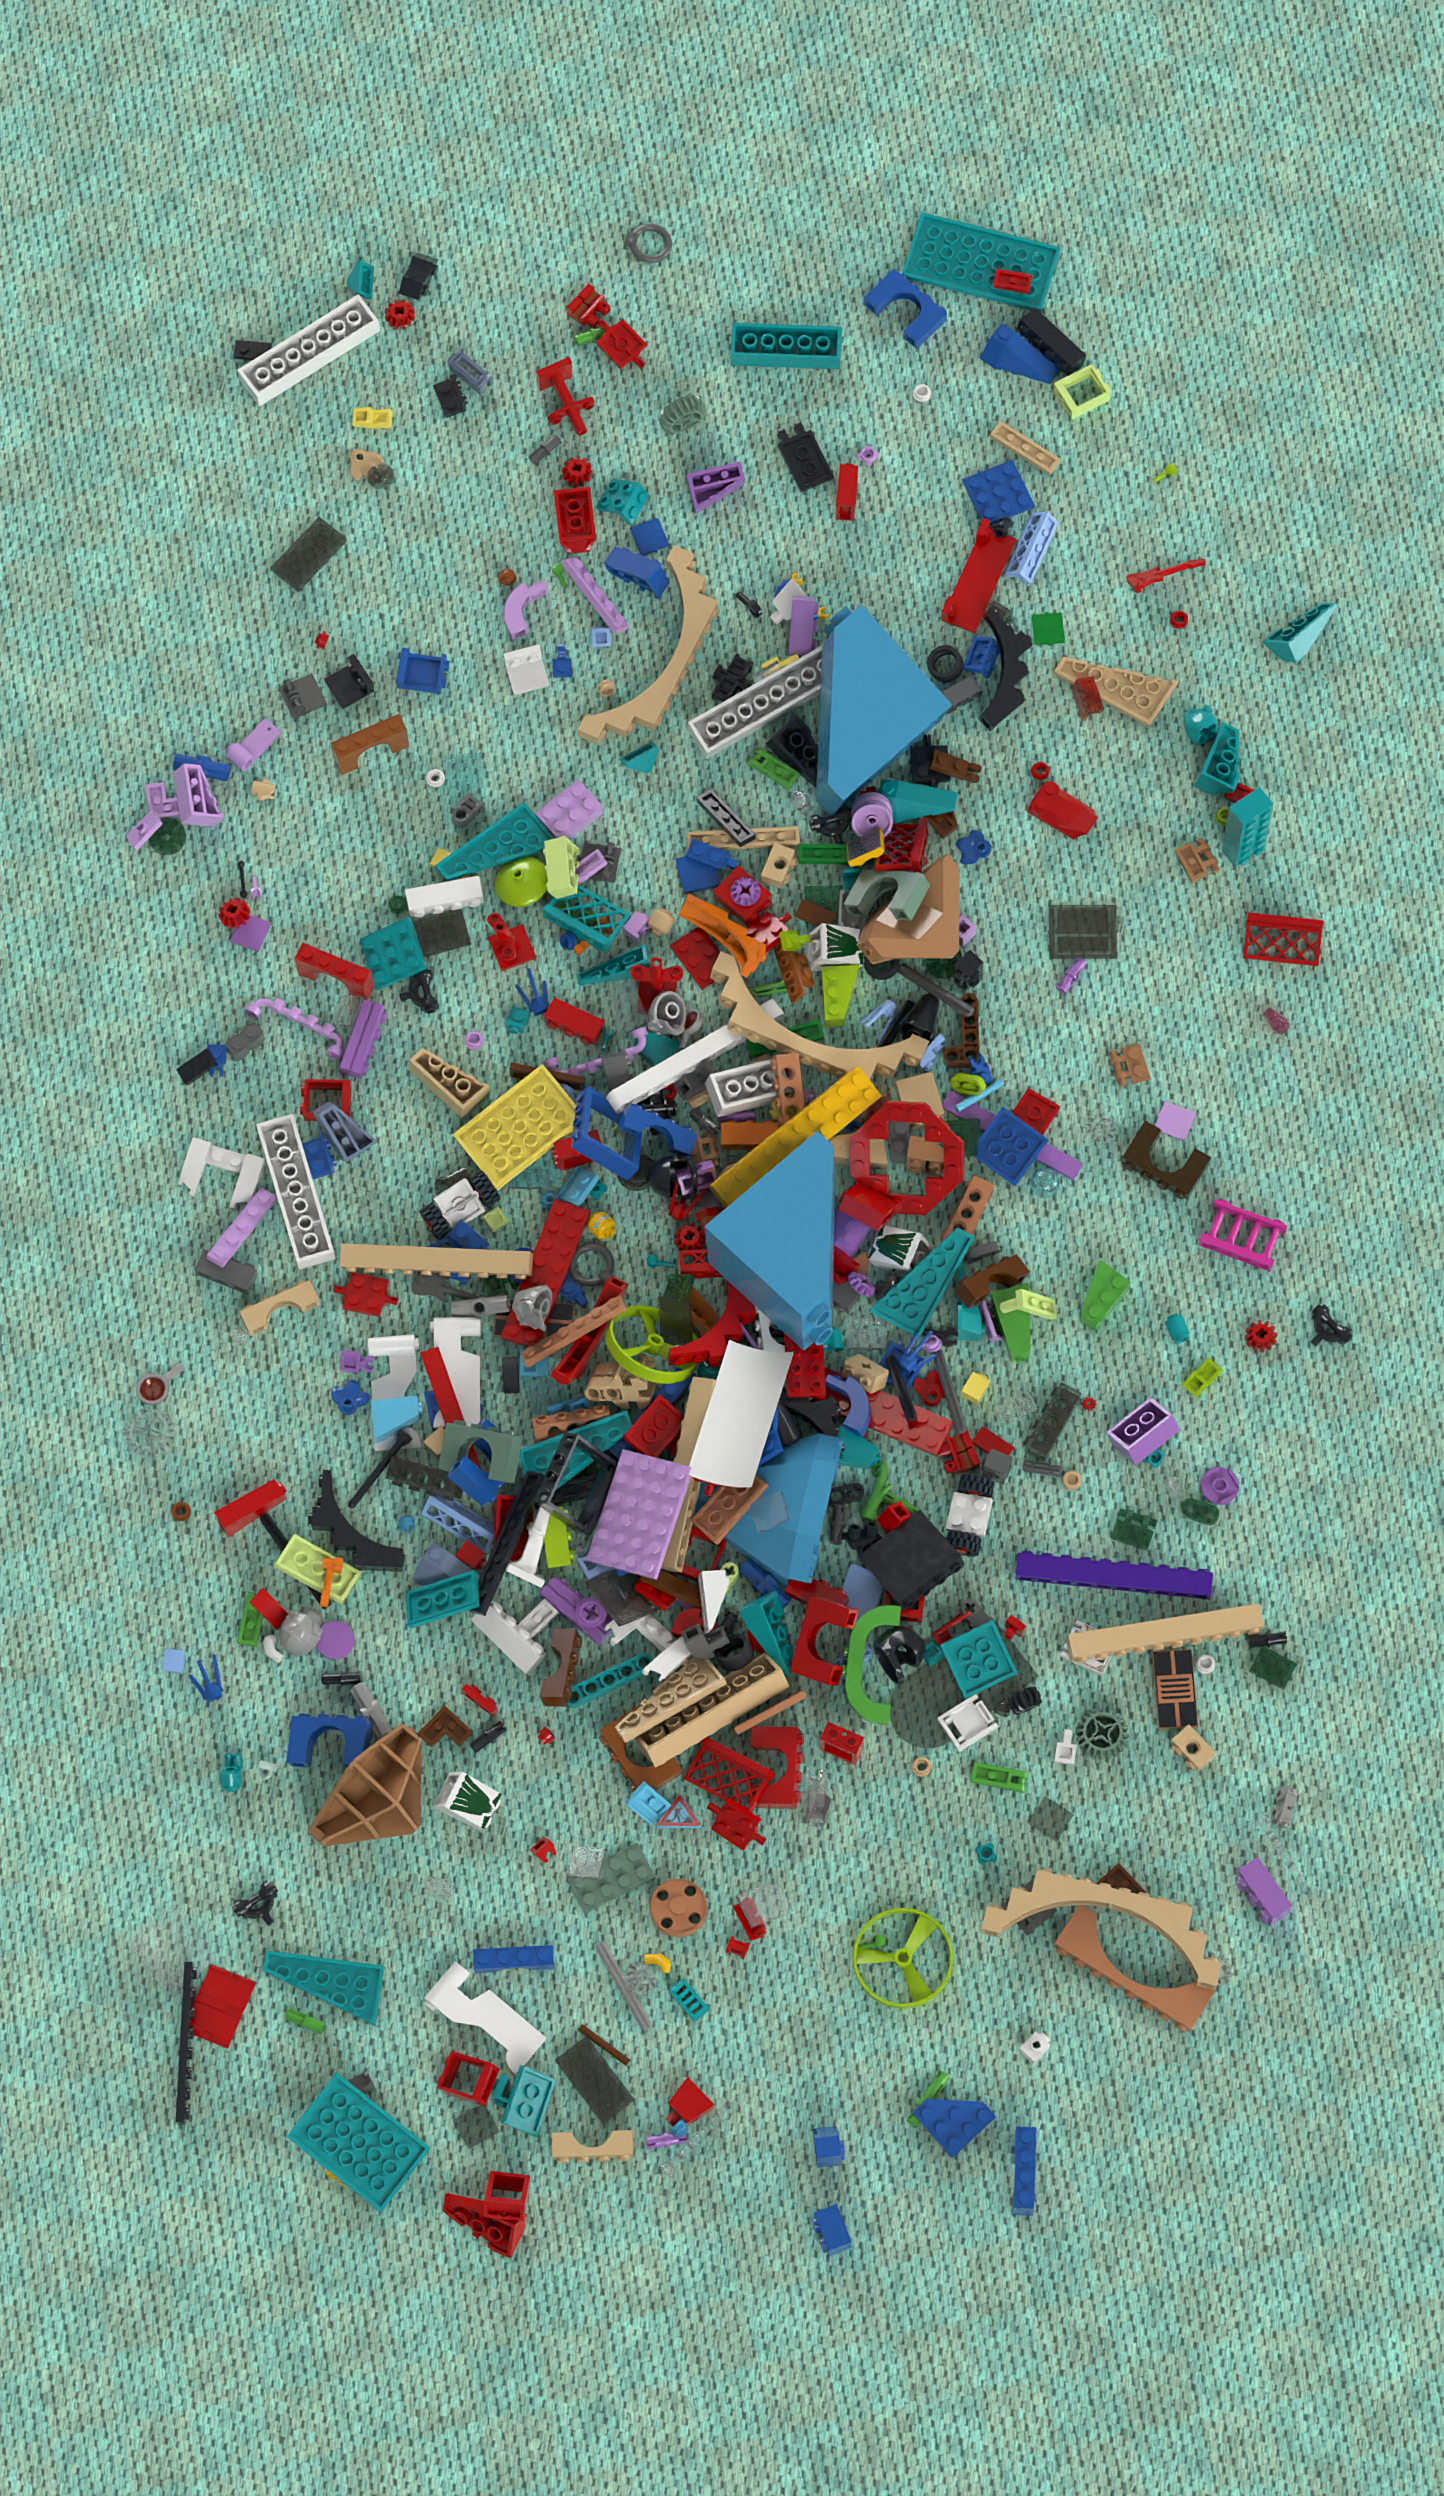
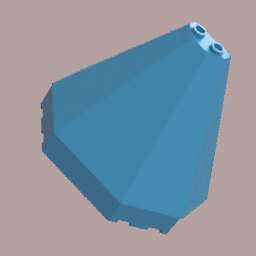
M818 1433L802 1438L790 1446L783 1444L784 1451L757 1468L756 1475L768 1485V1488L724 1537L729 1545L747 1559H751L761 1570L770 1574L785 1588L790 1579L811 1583L812 1577L815 1576L819 1559L820 1537L832 1484H835L837 1479L840 1452L844 1438ZM701 1482L694 1516L711 1497L704 1495L706 1483ZM720 1485L714 1486L712 1495L717 1491Z

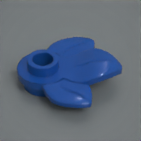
M971 830L969 837H963L955 843L957 848L963 852L960 863L966 865L974 864L980 858L988 857L992 850L989 841L985 840L984 835L977 830Z
M356 1380L347 1382L343 1388L334 1386L331 1391L332 1400L338 1404L339 1410L345 1415H351L358 1407L366 1405L370 1396L369 1393L360 1392V1385Z

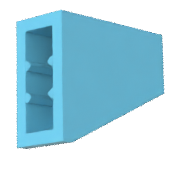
M417 1396L371 1400L375 1443H380L420 1420L419 1414L423 1413L422 1402H418Z

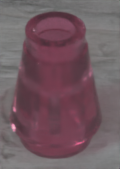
M1271 1007L1263 1013V1016L1275 1033L1282 1035L1290 1028L1289 1019Z

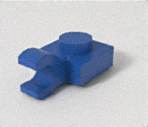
M557 645L558 658L552 659L553 678L572 677L571 658L565 657V645Z

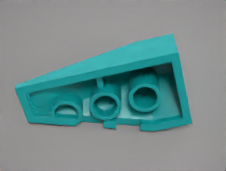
M1328 602L1319 604L1304 614L1306 618L1294 619L1289 622L1290 628L1284 631L1279 628L1263 641L1264 645L1283 661L1299 662L1309 652L1335 611L1337 604Z
M881 780L879 793L888 798L891 803L893 824H901L910 819L918 820L927 815L935 816L955 811L958 793L954 791L903 781Z
M643 944L577 974L578 984L586 985L632 979L630 976L631 967L638 964L651 969L650 961L652 957L646 945Z
M772 1591L748 1602L740 1611L747 1628L766 1653L782 1669L786 1677L792 1673L790 1668L794 1655L792 1646L787 1643L786 1633L789 1632L788 1627L783 1625L782 1615H785L777 1591Z

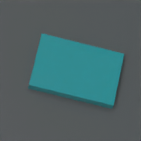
M520 2065L501 2123L531 2136L538 2137L556 2079Z

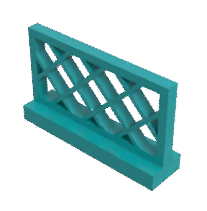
M579 884L577 894L558 899L554 897L543 908L545 919L568 932H572L576 937L604 953L609 951L611 943L631 918V914ZM589 896L592 898L593 903L582 905L580 897ZM578 898L580 905L569 907L567 900ZM565 901L567 908L558 909L554 906L557 902ZM604 905L608 908V912L598 914L596 906ZM594 907V915L584 916L583 909ZM581 910L582 917L573 918L570 911ZM620 914L624 917L622 921L613 923L612 915ZM610 917V924L600 925L599 918ZM597 919L598 926L589 927L586 925V920ZM612 928L613 933L608 938L602 934V929Z

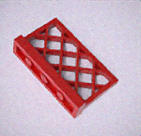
M920 818L919 824H893L891 831L895 832L888 833L884 837V851H890L891 853L887 855L883 853L880 857L876 858L875 871H913V873H922L929 835L927 818ZM889 840H892V841H893V842L890 843V844H887V843H886V842H888ZM895 856H898V857H899V858L896 859V860L892 859V858L895 857ZM906 861V862H908L909 864H900V863Z
M1248 912L1243 959L1319 966L1324 920ZM1250 926L1259 927L1263 933L1254 939L1250 934ZM1271 929H1277L1282 935L1273 941L1267 932ZM1290 931H1296L1300 935L1293 943L1286 936ZM1309 933H1318L1317 941L1312 945L1305 938ZM1263 935L1271 942L1264 949L1257 942ZM1282 937L1290 944L1283 951L1276 944ZM1301 939L1309 946L1302 953L1295 947V944ZM1255 943L1260 952L1256 955H1248V947ZM1272 945L1279 952L1275 957H1269L1265 952ZM1291 947L1298 954L1294 959H1288L1284 954ZM1311 949L1316 955L1315 962L1307 961L1303 954Z
M709 1737L702 1739V1746L683 1779L724 1801L728 1799L725 1796L724 1789L734 1786L736 1795L730 1798L732 1800L737 1799L738 1804L743 1806L740 1798L750 1795L751 1803L748 1808L743 1807L752 1812L769 1780L772 1781L776 1774ZM707 1751L711 1753L713 1761L703 1764L702 1756ZM722 1761L728 1762L729 1769L719 1772L717 1763ZM714 1764L716 1774L706 1777L704 1767ZM701 1769L703 1778L698 1780L692 1779L693 1772ZM744 1770L746 1778L736 1781L734 1771ZM730 1773L733 1782L723 1785L720 1776ZM717 1777L719 1787L709 1788L707 1780ZM756 1778L763 1780L759 1788L752 1790L750 1780ZM747 1782L749 1791L739 1794L737 1785Z

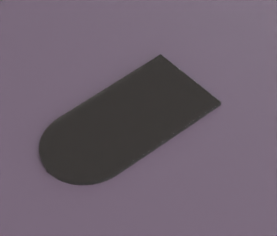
M990 1616V1619L994 1621L1018 1674L977 1693L979 1699L973 1702L974 1705L982 1700L989 1712L1004 1703L1010 1695L1021 1690L1039 1677L1011 1640L1004 1637V1630L1000 1628L992 1616ZM945 1657L931 1667L928 1664L922 1666L906 1678L903 1684H899L892 1694L890 1700V1720L897 1735L913 1746L937 1748L951 1742L937 1721V1718L968 1699L963 1698ZM953 1722L947 1725L955 1738L960 1735Z

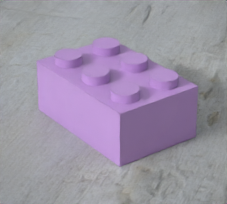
M577 780L537 811L535 815L554 838L566 836L570 840L603 814V808L588 789Z

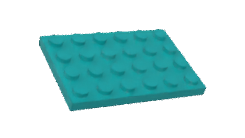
M337 2072L286 2136L380 2213L430 2150L427 2144Z

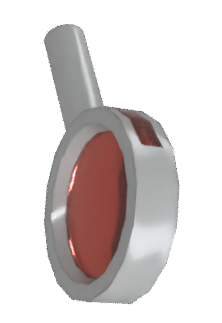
M694 1008L686 1011L685 1030L679 1035L681 1037L679 1051L687 1048L689 1036L696 1033L704 1022V1016L698 1009Z
M181 1363L177 1364L164 1376L157 1373H148L142 1376L136 1385V1393L140 1401L150 1406L164 1402L169 1393L167 1382L185 1369Z

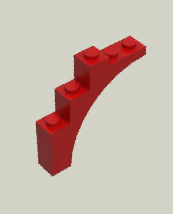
M611 1276L605 1281L594 1308L604 1305L611 1298H616L619 1295L623 1298L629 1284ZM611 1320L576 1339L568 1353L552 1371L550 1377L563 1385H569L574 1379L578 1380L585 1373L592 1354L599 1348Z
M726 1280L727 1306L719 1322L699 1339L682 1346L669 1348L667 1358L669 1366L707 1361L708 1367H721L729 1340L741 1343L743 1331L740 1322L743 1325L754 1323L756 1316L755 1305Z

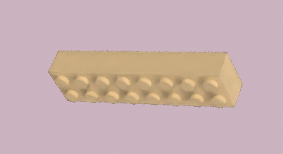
M766 1652L751 1660L744 1668L724 1677L727 1683L725 1686L635 1737L634 1739L640 1751L655 1768L664 1764L667 1760L681 1754L687 1748L699 1743L702 1739L714 1734L720 1728L732 1723L735 1719L749 1713L750 1710L760 1704H764L770 1698L787 1689L789 1684L782 1669Z

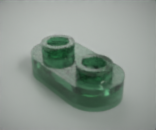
M1188 1498L1182 1503L1181 1513L1185 1518L1205 1525H1214L1219 1519V1510L1214 1505L1193 1498ZM1193 1507L1194 1512H1189L1187 1508ZM1211 1513L1213 1517L1208 1519L1206 1514Z

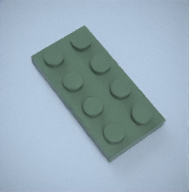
M637 1842L568 1877L567 1881L584 1914H587L656 1879Z

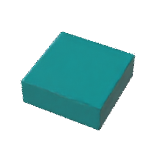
M934 1640L925 1645L926 1649L923 1660L931 1667L942 1659L944 1655Z

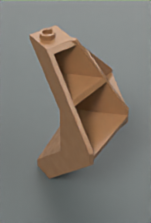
M948 854L938 858L922 871L930 887L912 921L896 920L888 907L895 894L867 917L857 946L870 960L871 964L892 959H951L959 951L960 867Z
M402 1723L358 1755L349 1764L308 1829L309 1834L324 1847L414 1834L421 1826L422 1739L417 1736V1732L411 1726L406 1727Z

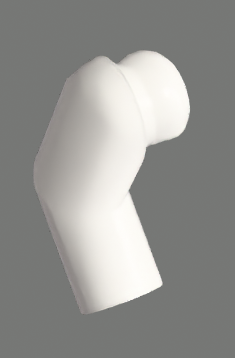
M270 1634L263 1640L264 1653L277 1663H280L284 1655L275 1649L277 1639L274 1635Z

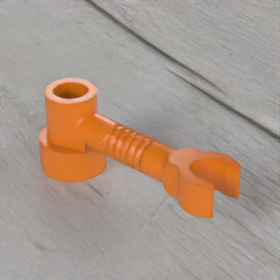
M610 917L599 918L600 925L610 924ZM612 928L601 930L602 934L607 933L610 935L613 933ZM585 941L580 942L574 947L575 953L579 956L590 944Z
M324 1557L322 1569H326L320 1606L328 1607L333 1573H342L344 1558L336 1557L333 1559Z

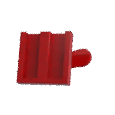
M566 357L536 371L537 387L539 391L553 387L563 408L551 413L547 417L548 422L556 425L562 421L561 418L567 415L576 434L581 436L587 433L588 430L578 410L592 409L595 406V400L593 397H587L574 402L565 383V380L573 377L572 361L570 357Z
M491 913L487 917L488 924L496 932V934L489 936L488 940L501 972L537 959L523 924L509 929L500 914Z
M654 957L650 961L651 969L638 964L631 967V978L639 981L638 1014H648L651 1003L662 991L676 993L677 982L683 978V969L680 966L676 965L662 969V958ZM658 961L660 964L658 966H654L653 962Z

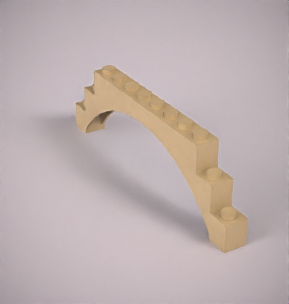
M673 545L666 559V567L671 569L677 581L684 607L683 628L671 661L657 680L633 700L604 713L591 716L585 714L578 728L579 737L598 745L601 740H605L608 730L627 738L629 733H633L636 723L655 731L657 726L660 727L664 720L663 714L665 711H669L672 705V701H670L672 696L678 694L680 689L679 683L681 680L684 681L688 674V670H686L688 665L694 663L696 658L695 652L697 649H701L704 643L702 638L710 632L712 627L710 623L713 618H717L720 611L718 601L704 595L708 587L706 585V577L692 572L696 563L694 561V553Z
M721 951L712 968L710 978L719 984H725L718 1004H721L726 1009L734 1010L728 1023V1030L735 1035H742L748 1038L751 1042L765 1045L770 1050H776L783 1054L799 1053V1061L801 1063L816 1067L823 1073H830L837 1079H840L857 1066L860 1067L870 1081L875 1071L881 1076L893 1078L900 1061H904L909 1066L919 1068L921 1059L928 1048L929 1040L915 1034L901 1042L871 1049L836 1048L807 1040L780 1025L760 1007L748 991L740 975L735 957Z
M1041 1869V1871H1036L1032 1892H1028V1889L1023 1887L1012 1888L1007 1910H1003V1907L998 1905H991V1907L987 1906L981 1934L998 1938L1001 1937L1002 1932L1020 1920L1043 1910L1056 1907L1090 1905L1110 1908L1128 1914L1148 1924L1171 1942L1190 1966L1197 1980L1196 1986L1216 1990L1222 1963L1218 1962L1216 1958H1203L1208 1935L1196 1929L1188 1931L1193 1907H1189L1187 1903L1178 1902L1176 1904L1164 1897L1156 1899L1150 1897L1147 1893L1139 1892V1894L1131 1893V1890L1127 1888L1114 1889L1106 1883L1098 1885L1092 1883L1089 1879L1080 1878V1880L1073 1879L1069 1874L1062 1873L1057 1875L1053 1874L1051 1870Z

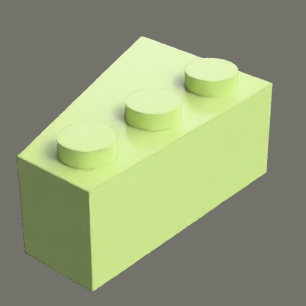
M566 836L544 841L545 849H543V854L546 859L545 873L548 878L546 883L548 893L556 899L577 894L578 875L575 874V871L579 867V861H576V858L580 854V849Z

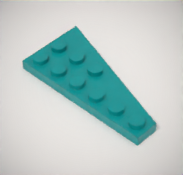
M626 1410L569 1431V1433L579 1434L605 1453L623 1439L622 1437L632 1427V1422ZM564 1433L520 1450L519 1456L525 1474L529 1470L545 1475ZM575 1447L556 1490L594 1460Z

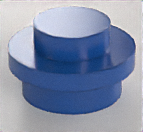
M565 932L560 937V945L563 949L574 950L577 939L572 932Z

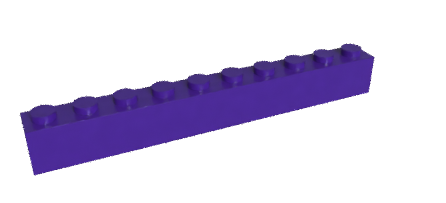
M1022 1551V1553L1017 1555L1015 1580L1210 1600L1213 1572H1209L1207 1569H1197V1571L1189 1570L1188 1567L1174 1569L1168 1565H1158V1567L1150 1566L1149 1563L1135 1565L1129 1561L1115 1563L1109 1559L1096 1561L1090 1557L1076 1559L1070 1555L1057 1557L1051 1553L1037 1555L1031 1551Z

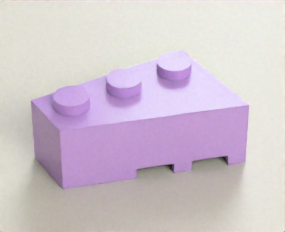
M194 764L181 765L174 772L181 824L216 826L225 817L222 812L220 813L216 805L217 800L212 796L208 788L210 785L201 766Z

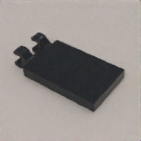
M801 421L794 423L795 427H793L797 435L791 438L788 437L784 428L777 431V436L781 442L778 443L777 447L800 492H804L834 479V475L812 431H805Z

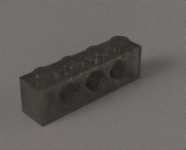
M1062 1382L1059 1387H1054L1050 1395L1052 1397L1050 1403H1045L1041 1411L1043 1413L1041 1419H1036L1032 1427L1034 1432L1031 1436L1028 1435L1023 1443V1446H1025L1024 1453L1044 1463L1046 1462L1080 1401L1081 1392ZM1061 1402L1065 1404V1408L1058 1409L1055 1404ZM1054 1419L1056 1424L1049 1425L1046 1420ZM1044 1435L1047 1437V1440L1042 1442L1037 1437Z
M391 1457L385 1479L392 1480V1485L403 1487V1484L409 1485L408 1489L417 1492L421 1488L426 1490L425 1494L435 1497L437 1493L443 1494L442 1498L453 1501L454 1498L461 1499L463 1490L447 1477L448 1471ZM411 1471V1476L407 1479V1474ZM428 1476V1480L424 1484V1478ZM444 1480L445 1485L441 1489V1482Z

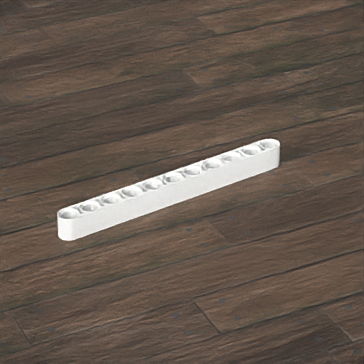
M774 999L760 1005L775 1021L785 1016V1013ZM727 1024L608 1093L606 1099L616 1113H621L624 1107L639 1103L677 1081L684 1074L691 1073L703 1060L708 1059L711 1061L747 1039L742 1035L733 1034L727 1029Z

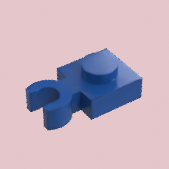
M207 1045V1049L210 1050L218 1066L209 1071V1075L213 1077V1071L219 1070L220 1077H223L224 1071L221 1064H226L225 1045Z
M978 1053L979 1059L977 1061H974L970 1056L968 1060L973 1068L969 1069L970 1074L983 1078L985 1084L992 1082L993 1079L989 1065L984 1063L985 1059L982 1054Z

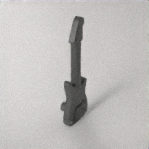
M418 1272L412 1285V1292L415 1295H432L444 1302H448L444 1294L464 1300L483 1296H476L445 1286V1283L450 1282L449 1278H440L433 1273L431 1276L420 1275V1272ZM481 1302L477 1303V1306H484Z

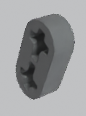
M992 1241L968 1250L964 1258L967 1264H971L998 1254L1000 1248L997 1241Z

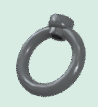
M644 224L637 227L633 232L627 231L624 245L630 246L631 252L639 260L647 263H656L664 260L670 254L672 239L663 227L656 224ZM646 231L657 232L664 238L665 248L658 255H645L637 248L638 236Z
M583 1244L577 1248L569 1272L572 1278L581 1285L597 1286L602 1284L604 1286L606 1280L611 1276L615 1277L612 1274L614 1259L611 1252L601 1244ZM586 1251H598L606 1259V1269L600 1272L597 1278L588 1279L582 1277L576 1269L577 1259Z

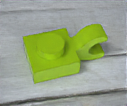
M796 930L779 932L783 951H797L805 943L812 942L810 934L798 936Z

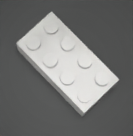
M770 1060L710 1074L705 1082L717 1117L769 1105L777 1098L776 1090L773 1089L772 1084L775 1076L774 1071L770 1067ZM783 1069L782 1076L785 1079H787L785 1070ZM786 1087L784 1089L785 1096L792 1093L790 1088Z

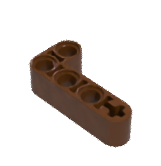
M966 993L961 998L965 1003L971 1002L974 1012L969 1017L961 1013L962 1046H951L945 1049L943 1063L948 1068H973L966 1056H975L974 1061L979 1059L978 999L973 993ZM971 1019L974 1023L967 1024L965 1021ZM968 1037H972L975 1039V1041L968 1042L965 1039ZM949 1055H954L956 1059L949 1060L947 1057Z

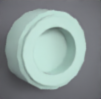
M260 1760L258 1768H261V1778L264 1780L269 1779L273 1772H277L278 1764Z

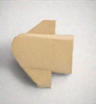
M263 779V782L254 781L251 795L257 796V800L261 801L267 798L274 799L275 785L266 779Z

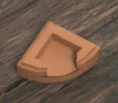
M866 1251L853 1259L860 1264L856 1272H860L861 1275H865L869 1267Z

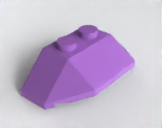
M837 1210L835 1213L834 1246L853 1259L872 1228Z

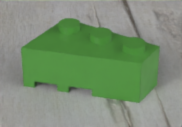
M1101 1260L1098 1263L1080 1315V1321L1094 1332H1096L1127 1293L1131 1284L1129 1280Z

